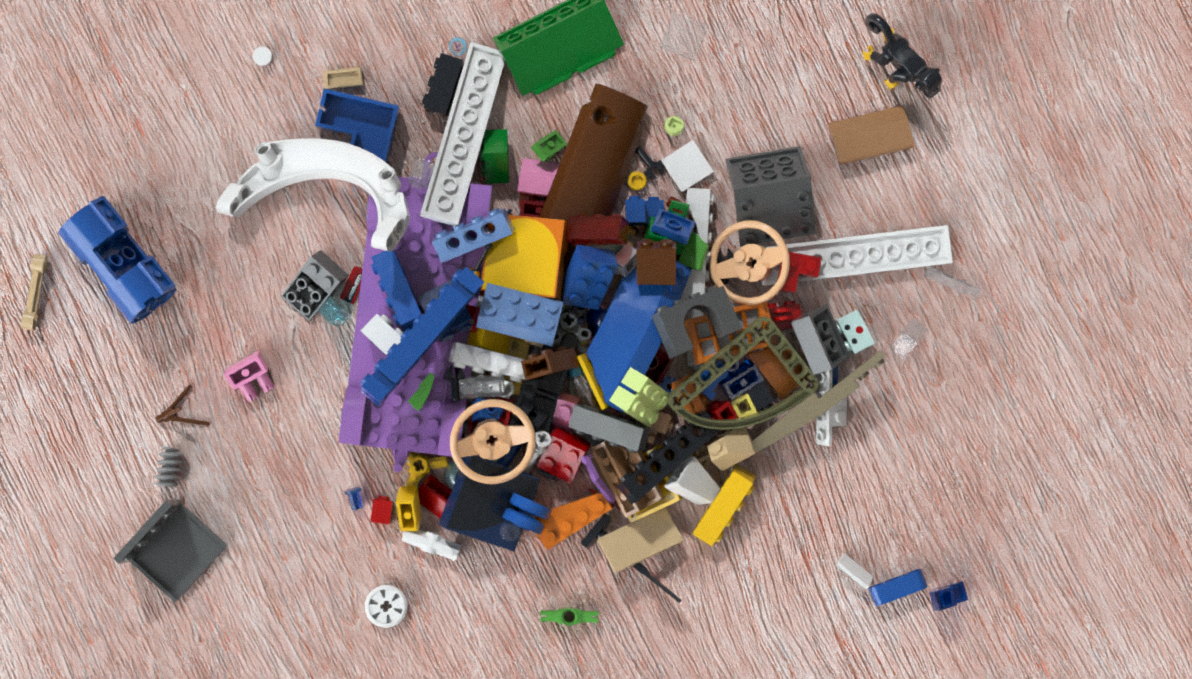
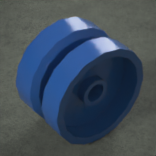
M513 492L510 503L518 507L519 511L506 508L502 517L513 522V525L541 535L545 525L535 518L538 516L542 519H549L552 510Z

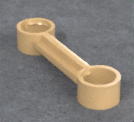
M34 254L32 258V277L26 310L21 320L22 329L35 331L37 327V310L43 276L48 266L47 255Z

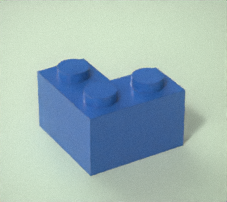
M629 196V199L625 200L626 226L648 225L651 216L656 217L659 209L664 210V200H659V197H648V201H645L640 196Z

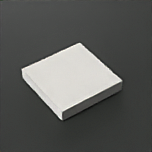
M694 140L661 160L681 193L714 172Z

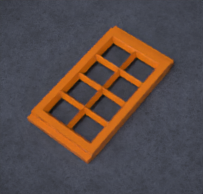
M767 301L757 305L745 304L733 307L736 314L741 313L744 327L737 332H741L749 326L745 311L757 309L759 317L765 316L771 319ZM707 315L684 320L686 332L694 347L691 351L695 365L703 364L720 351L718 337ZM708 321L711 336L699 338L696 324ZM761 322L763 329L767 328L766 324L768 322ZM734 333L729 335L730 341L734 339ZM747 333L748 343H751L753 341L751 333ZM776 335L771 338L772 345L778 344ZM713 339L716 353L704 356L701 342ZM760 341L750 351L765 348L768 345L765 341ZM734 345L732 346L733 349H730V353L733 356L739 353V347Z

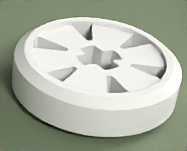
M393 585L376 587L369 593L365 601L367 617L373 624L379 627L389 628L399 624L406 616L408 610L405 594ZM385 601H389V604L392 605V608H389L387 612L384 611V608H381V604H384Z

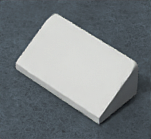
M842 554L835 565L859 585L867 589L873 576L849 556Z

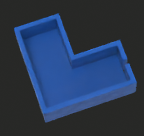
M324 88L320 106L326 110L324 112L322 109H319L315 126L321 130L351 136V145L376 155L388 164L401 110L400 107Z

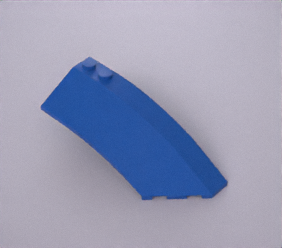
M676 261V285H637V267L627 277L622 276L606 315L587 352H585L588 360L590 359L594 368L592 371L598 385L602 388L604 393L603 399L607 405L620 412H624L609 400L618 386L632 394L635 393L633 389L624 385L621 381L630 367L643 375L646 374L662 342L651 316L657 313L656 309L665 305L668 308L672 307L673 302L681 299L692 270L691 268Z

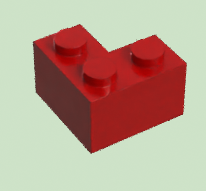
M789 252V274L780 291L794 294L799 275L817 278L822 258ZM782 263L779 265L776 282L778 281V278L781 273Z

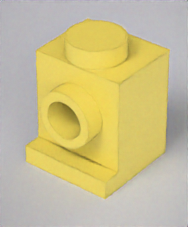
M741 392L732 397L734 401L730 402V404L733 406L738 418L758 413L748 394L743 395ZM741 403L746 405L745 410H740L739 405Z

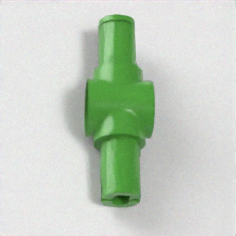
M567 607L565 609L558 608V610H541L540 615L547 616H541L540 622H558V624H565L567 626L581 624V622L598 623V617H592L598 616V611H581V609ZM571 611L575 614V619L570 622L566 621L564 614Z

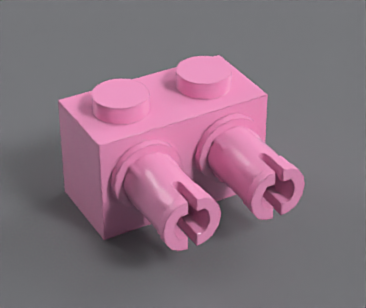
M259 350L229 366L224 372L233 390L240 388L248 402L252 401V398L258 397L250 383L253 379L258 380L264 393L268 392V389L271 390L275 387L266 373L269 366Z

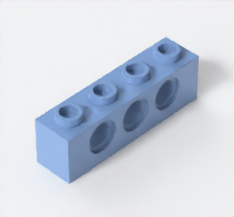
M499 208L488 212V216L483 218L481 215L474 217L466 225L460 223L449 232L443 230L435 234L436 237L432 243L441 263L512 235L515 229L506 209L499 210ZM486 223H492L495 226V230H488ZM468 231H475L477 233V237H470ZM450 238H457L460 244H453Z

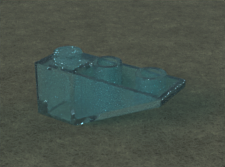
M331 296L317 310L327 322L336 327L338 325L342 326L349 318L347 316L349 312Z

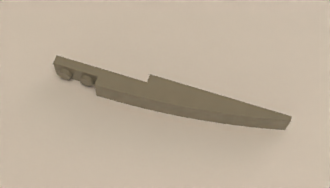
M878 351L821 397L816 391L757 436L752 440L755 453L803 427L859 388L860 385L856 379L859 378L861 381L870 374L868 370L871 367L878 368L885 362L883 358L886 355L883 351Z

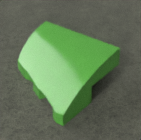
M431 372L419 385V389L408 400L412 407L419 412L424 408L433 385L434 375Z

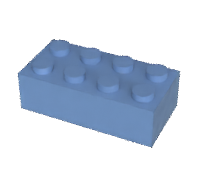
M487 283L476 327L552 346L563 302Z

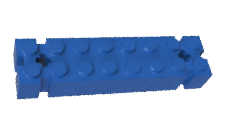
M467 267L463 270L458 269L452 277V284L448 285L446 283L439 292V298L437 300L433 298L426 307V313L424 315L420 313L413 321L414 327L411 330L407 328L400 336L401 342L398 345L394 343L387 351V358L385 360L381 358L374 366L375 372L372 375L368 373L361 381V392L378 407L381 406L390 393L400 384L482 289L484 281Z

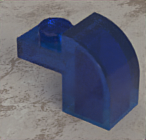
M963 581L937 587L929 591L934 611L957 606V603L968 600Z

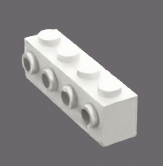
M458 342L453 343L449 362H453L454 367L465 369V366L473 367L472 371L484 374L485 370L492 372L491 376L502 378L503 375L508 376L510 381L521 383V380H525L521 361L525 359Z

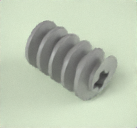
M160 446L165 452L159 453L163 460H157V463L161 464L162 467L156 468V471L161 474L154 476L159 482L153 484L166 487L178 486V483L173 481V479L180 477L175 473L181 471V468L176 466V464L182 463V460L178 457L183 456L184 453L177 448Z

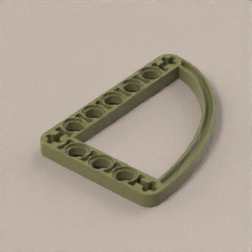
M760 316L670 392L667 396L668 406L677 415L697 426L720 430L738 429L765 422L790 410L818 389L819 381L775 323L768 317ZM762 321H763V322H768V323L766 324V327H767L766 329L761 328V327H762V324H761ZM752 332L754 340L751 343H747L745 336L747 333ZM774 335L780 337L777 345H772L771 338ZM761 340L765 341L800 387L797 392L768 409L735 419H708L692 414L684 408ZM738 345L739 353L735 356L731 355V347ZM789 349L791 357L784 360L782 353L784 350ZM721 357L724 358V366L717 368L716 360ZM797 364L802 366L800 374H795L793 370ZM705 370H708L710 372V378L706 381H703L701 379V373ZM804 376L806 377V379L812 381L811 387L807 386V382L805 381V379H803ZM689 383H694L696 387L692 393L686 391ZM681 390L687 396V398L683 396L680 397L681 395H683L682 393H680ZM674 397L679 398V399H678V401H679V404H678V405L675 404V403L672 404V403L674 402V399H673Z

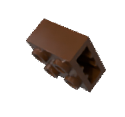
M642 239L637 241V285H676V241L670 239H663L661 241Z
M566 346L555 348V352L552 349L541 351V355L539 353L528 355L527 360L521 361L525 380L579 367L575 348L566 349Z

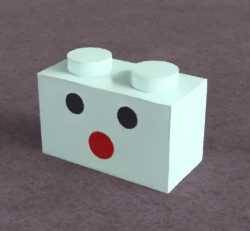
M858 309L835 321L840 334L845 339L844 343L848 353L851 352L853 355L875 344Z

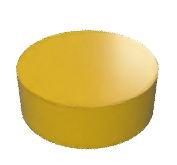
M638 171L631 173L627 180L629 188L634 191L642 190L647 182L645 175Z

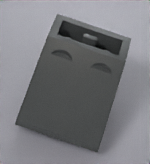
M320 250L309 258L281 297L310 321L341 287L349 275Z

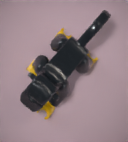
M870 13L865 18L866 25L875 34L882 32L884 41L887 43L882 47L883 52L881 54L874 51L872 46H868V53L862 51L863 58L865 60H873L881 66L891 63L896 68V71L888 79L884 80L889 89L897 86L899 82L916 81L915 87L919 91H923L927 98L934 97L941 90L942 77L939 74L940 69L928 67L926 61L909 47V42L906 38L897 33L894 34V29L890 28L880 15Z

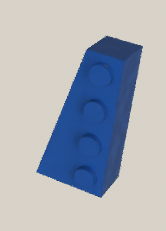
M385 250L371 257L373 260L371 267L375 275L379 274L381 280L378 281L382 292L386 291L388 295L385 300L389 309H394L395 315L392 316L396 325H400L404 331L407 328L411 330L414 327L413 321L422 310L413 295L414 292L409 281L406 279L407 276L395 250L391 252Z

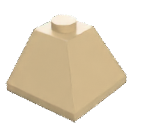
M747 427L729 429L712 438L707 445L711 462L722 471L755 454Z

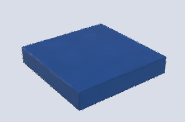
M659 209L650 231L687 245L696 222Z

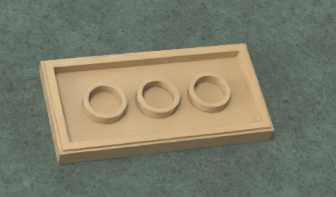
M665 507L598 538L597 541L616 574L681 544L684 540Z

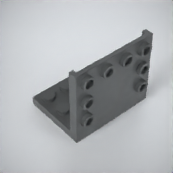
M801 146L725 159L734 192L737 222L753 220L765 223L775 229L783 239L816 234L811 176ZM745 228L738 230L740 247L746 244L775 241L769 234L759 229Z
M178 499L166 500L113 559L118 564L131 562L175 603L228 544Z

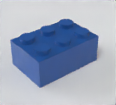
M577 245L563 279L561 301L564 305L599 310L618 267L614 251Z

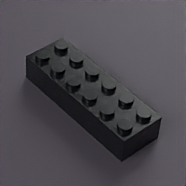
M564 335L558 347L566 346V349L575 348L577 339L573 335ZM544 344L542 348L535 346L532 354L539 353L541 355V351L552 349L555 352L554 349L558 347ZM568 370L524 380L516 406L520 408L525 400L528 399L522 390L529 393L536 391L532 385L525 384L527 381L538 380L539 388L558 394L560 397ZM535 396L531 401L536 405L535 409H541L549 415L537 432L545 431L549 433L557 401L554 402L540 396ZM530 415L529 419L532 421L535 419L533 415ZM513 419L510 425H520Z

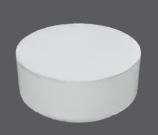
M258 47L254 50L253 60L257 65L267 66L271 63L273 56L268 48Z

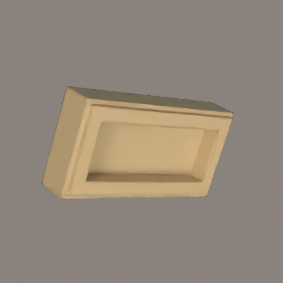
M361 67L323 71L325 89L338 90L364 87Z

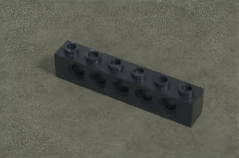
M707 411L702 414H700L699 412L695 414L700 417L712 419L711 416L707 413ZM693 423L687 426L685 424L676 430L677 435L675 437L669 436L662 442L664 446L661 449L655 448L648 454L650 457L645 462L641 460L634 466L636 469L631 474L627 472L620 478L621 483L617 487L631 504L637 502L720 431V429H709ZM693 428L698 430V437L693 434ZM679 440L685 443L684 449L679 446ZM665 451L670 453L671 460L665 458ZM651 463L656 465V473L651 470ZM637 475L642 477V485L637 482Z

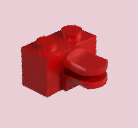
M795 301L784 302L783 306H776V303L767 304L771 320L779 330L792 329L791 322L801 316L800 304H795Z

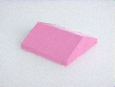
M523 158L517 193L547 197L560 164Z

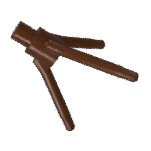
M188 385L167 410L162 411L160 415L156 416L158 423L163 421H179L210 425V422L177 416V412L182 410V407H175L190 390L191 385Z

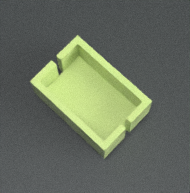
M630 367L621 383L636 391V395L618 386L609 401L642 424L651 427L658 419L659 410H662L668 404L667 396L669 393L648 377Z

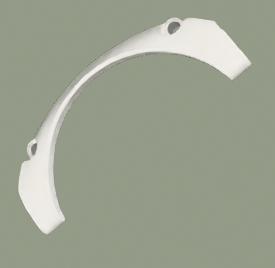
M304 138L260 143L255 148V153L260 161L251 166L239 178L238 184L230 183L216 204L218 213L238 217L260 199L288 185L312 179H338L358 185L368 192L376 203L378 223L371 240L372 248L393 251L404 235L410 221L406 198L403 193L398 192L401 188V182L395 170L376 155L360 147L328 139Z

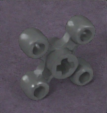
M573 306L572 312H561L555 334L556 339H554L551 347H558L562 342L563 336L571 334L576 337L577 342L581 345L590 343L592 339L591 331L587 328H581L577 322L579 318L586 316L588 308Z

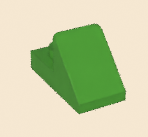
M555 130L536 142L531 149L543 162H548L565 148L568 143Z

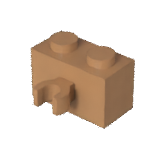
M658 412L660 414L657 421L651 426L647 440L648 443H654L657 432L666 434V431H671L674 423L671 420V415Z

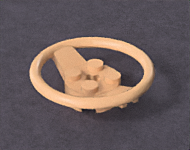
M753 220L737 222L726 228L714 242L710 253V273L716 287L724 286L731 301L742 305L761 304L773 298L782 289L787 280L790 269L788 248L780 234L771 226ZM755 228L769 234L778 245V247L766 248L760 244H746L734 253L733 258L717 264L718 253L723 242L732 233L741 229ZM752 259L757 261V263L754 264V268L751 265ZM782 263L781 273L776 284L768 292L758 297L747 298L738 296L726 288L721 279L739 278L747 282H761L769 277L772 268Z
M497 399L483 400L464 410L454 423L450 435V450L457 467L470 479L484 484L504 483L517 477L530 463L536 444L533 425L525 412L510 402ZM488 407H499L509 410L524 424L504 425L495 419H486L477 424L472 434L458 440L459 431L466 419L476 411ZM493 435L494 438L496 437L494 443L486 442L489 436ZM528 442L523 460L516 468L504 475L492 477L480 475L472 471L462 460V457L478 454L483 459L495 460L507 454L511 446Z

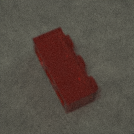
M578 214L575 217H568L566 240L573 246L627 245L629 221L621 214H612L611 216L594 214L592 217Z

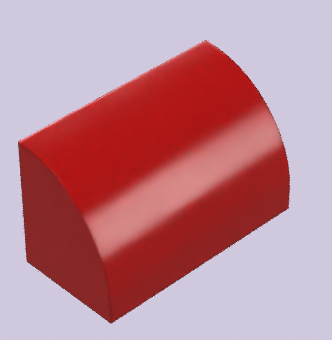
M430 474L418 489L419 501L423 507L440 519L452 490Z

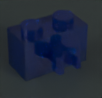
M747 359L739 364V361L733 364L728 369L727 377L720 380L718 384L723 393L733 400L764 379L757 366Z

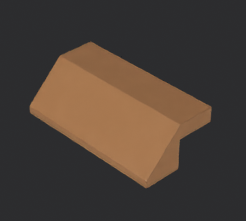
M903 105L829 123V130L834 140L835 154L839 165L914 147L908 117Z
M607 440L590 449L625 518L665 498L659 484H657L640 500L631 504L617 487L621 483L620 478L627 472L630 474L636 470L634 466L641 460L646 461L642 451L632 453L627 451L624 446L615 447L609 445ZM637 475V482L642 485L643 479Z

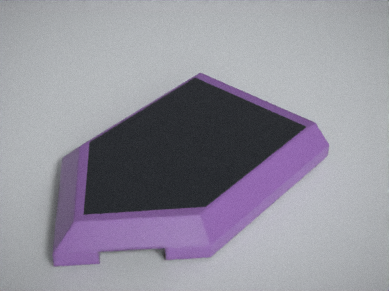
M589 454L581 457L593 483L610 504L614 503L615 496L595 458Z

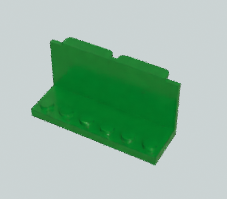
M566 0L493 37L522 96L532 91L535 95H538L570 79L573 73H582L615 56V49L624 45L605 0Z

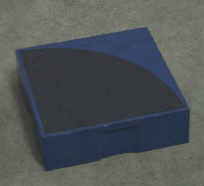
M476 455L462 458L463 462L472 471L484 476H500L513 470V468L494 463ZM458 469L454 488L447 499L438 525L514 552L522 528L513 525V522L504 519L502 516L506 508L519 511L518 507L510 503L513 492L533 501L541 479L522 472L517 477L504 483L484 484L470 479Z

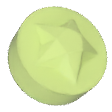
M669 117L665 122L664 129L667 134L678 136L684 129V122L679 117Z

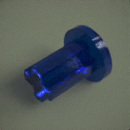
M361 487L344 491L345 495L349 497L352 510L363 508L359 494Z

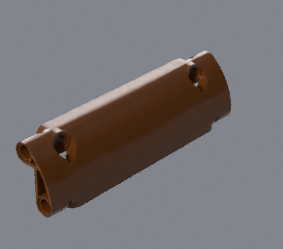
M598 83L595 84L589 100L591 102L584 104L580 110L539 218L565 220L570 223L568 246L564 257V275L577 245L584 244L597 218L601 217L602 221L604 218L610 219L642 135V128L639 123H642L648 108L646 104ZM606 115H608V121L604 122Z

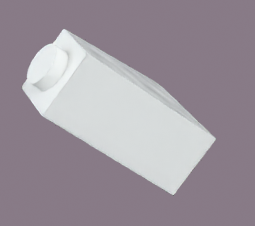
M695 456L688 457L674 469L664 486L666 489L697 505L712 503L720 490L719 486Z

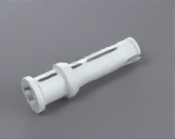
M538 431L535 434L534 454L524 473L531 471L539 455H543L546 451V446L551 443V436L547 432Z

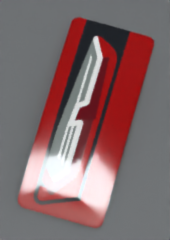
M353 267L340 295V299L354 304L361 286L362 268Z

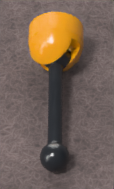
M492 243L485 245V250L475 268H469L479 278L480 272L478 269L488 251L493 248Z

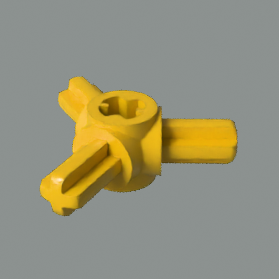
M411 451L407 458L410 476L406 486L418 487L421 477L424 478L426 473L431 472L430 470L447 467V457L428 458V456H422L421 453L417 454ZM419 460H421L424 469L417 471L415 463H419Z

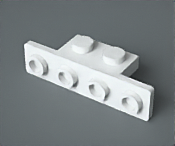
M832 369L817 374L816 378L819 381L817 394L820 397L832 388ZM847 397L816 418L817 445L831 446L832 427L847 426Z

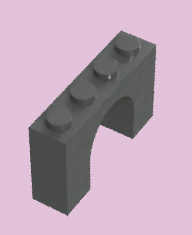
M712 286L706 289V293L700 295V292L690 295L687 301H684L682 298L673 302L672 307L668 308L665 305L656 309L657 313L651 317L670 359L694 349L684 326L685 315L690 309L699 310L707 315L718 339L742 329L724 286L719 288Z

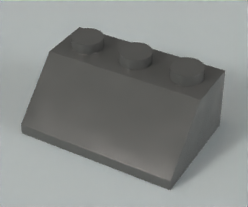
M828 304L809 311L791 322L793 331L797 335L800 347L806 356L808 366L812 370L813 375L831 370L850 357Z

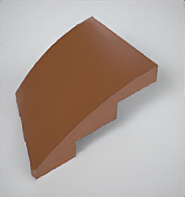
M765 347L764 350L755 353L752 351L747 353L750 360L781 399H784L799 386L769 347ZM789 349L784 350L782 353L784 360L791 357ZM801 364L794 366L795 374L802 372Z

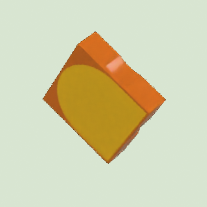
M509 215L515 230L512 235L492 242L493 248L488 251L484 258L481 279L484 281L481 290L485 291L487 283L549 299L561 300L564 279V257L568 246L570 223L558 219ZM488 223V230H495V226L492 223Z

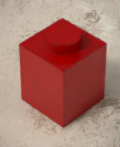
M378 495V499H373L370 522L391 524L394 501H391L390 497Z

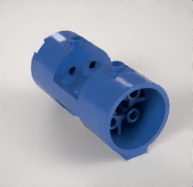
M103 195L91 201L62 225L58 234L83 265L89 264L108 288L106 294L125 318L131 324H135L151 315L152 311L160 305L165 304L175 294L177 289L174 282L154 257H148L129 234L128 225Z

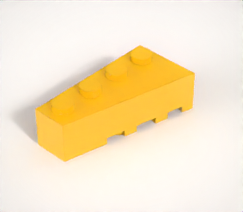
M738 463L732 468L733 471L730 477L728 476L725 479L720 492H718L714 501L710 504L711 506L707 508L693 531L694 536L710 546H713L715 542H720L724 535L722 530L725 526L729 527L734 520L732 515L735 511L739 512L745 503L742 501L745 495L750 496L755 488L753 485L755 474Z

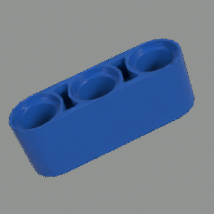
M916 569L869 587L875 606H880L923 590L928 586L922 570Z

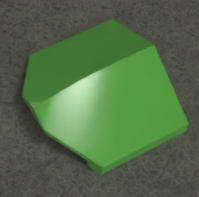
M692 232L687 245L684 244L681 254H676V261L693 270L701 271L709 245L697 233Z

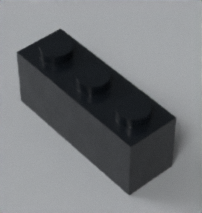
M441 53L440 58H436L434 63L436 71L434 76H430L428 82L430 90L428 94L425 93L422 101L426 111L447 117L464 65L462 59Z

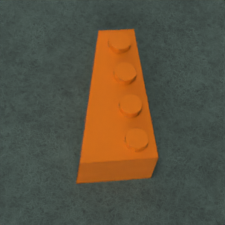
M601 492L550 508L552 512L549 519H542L538 516L535 518L545 525L542 534L537 535L546 549L549 550L611 510L614 505L610 504Z

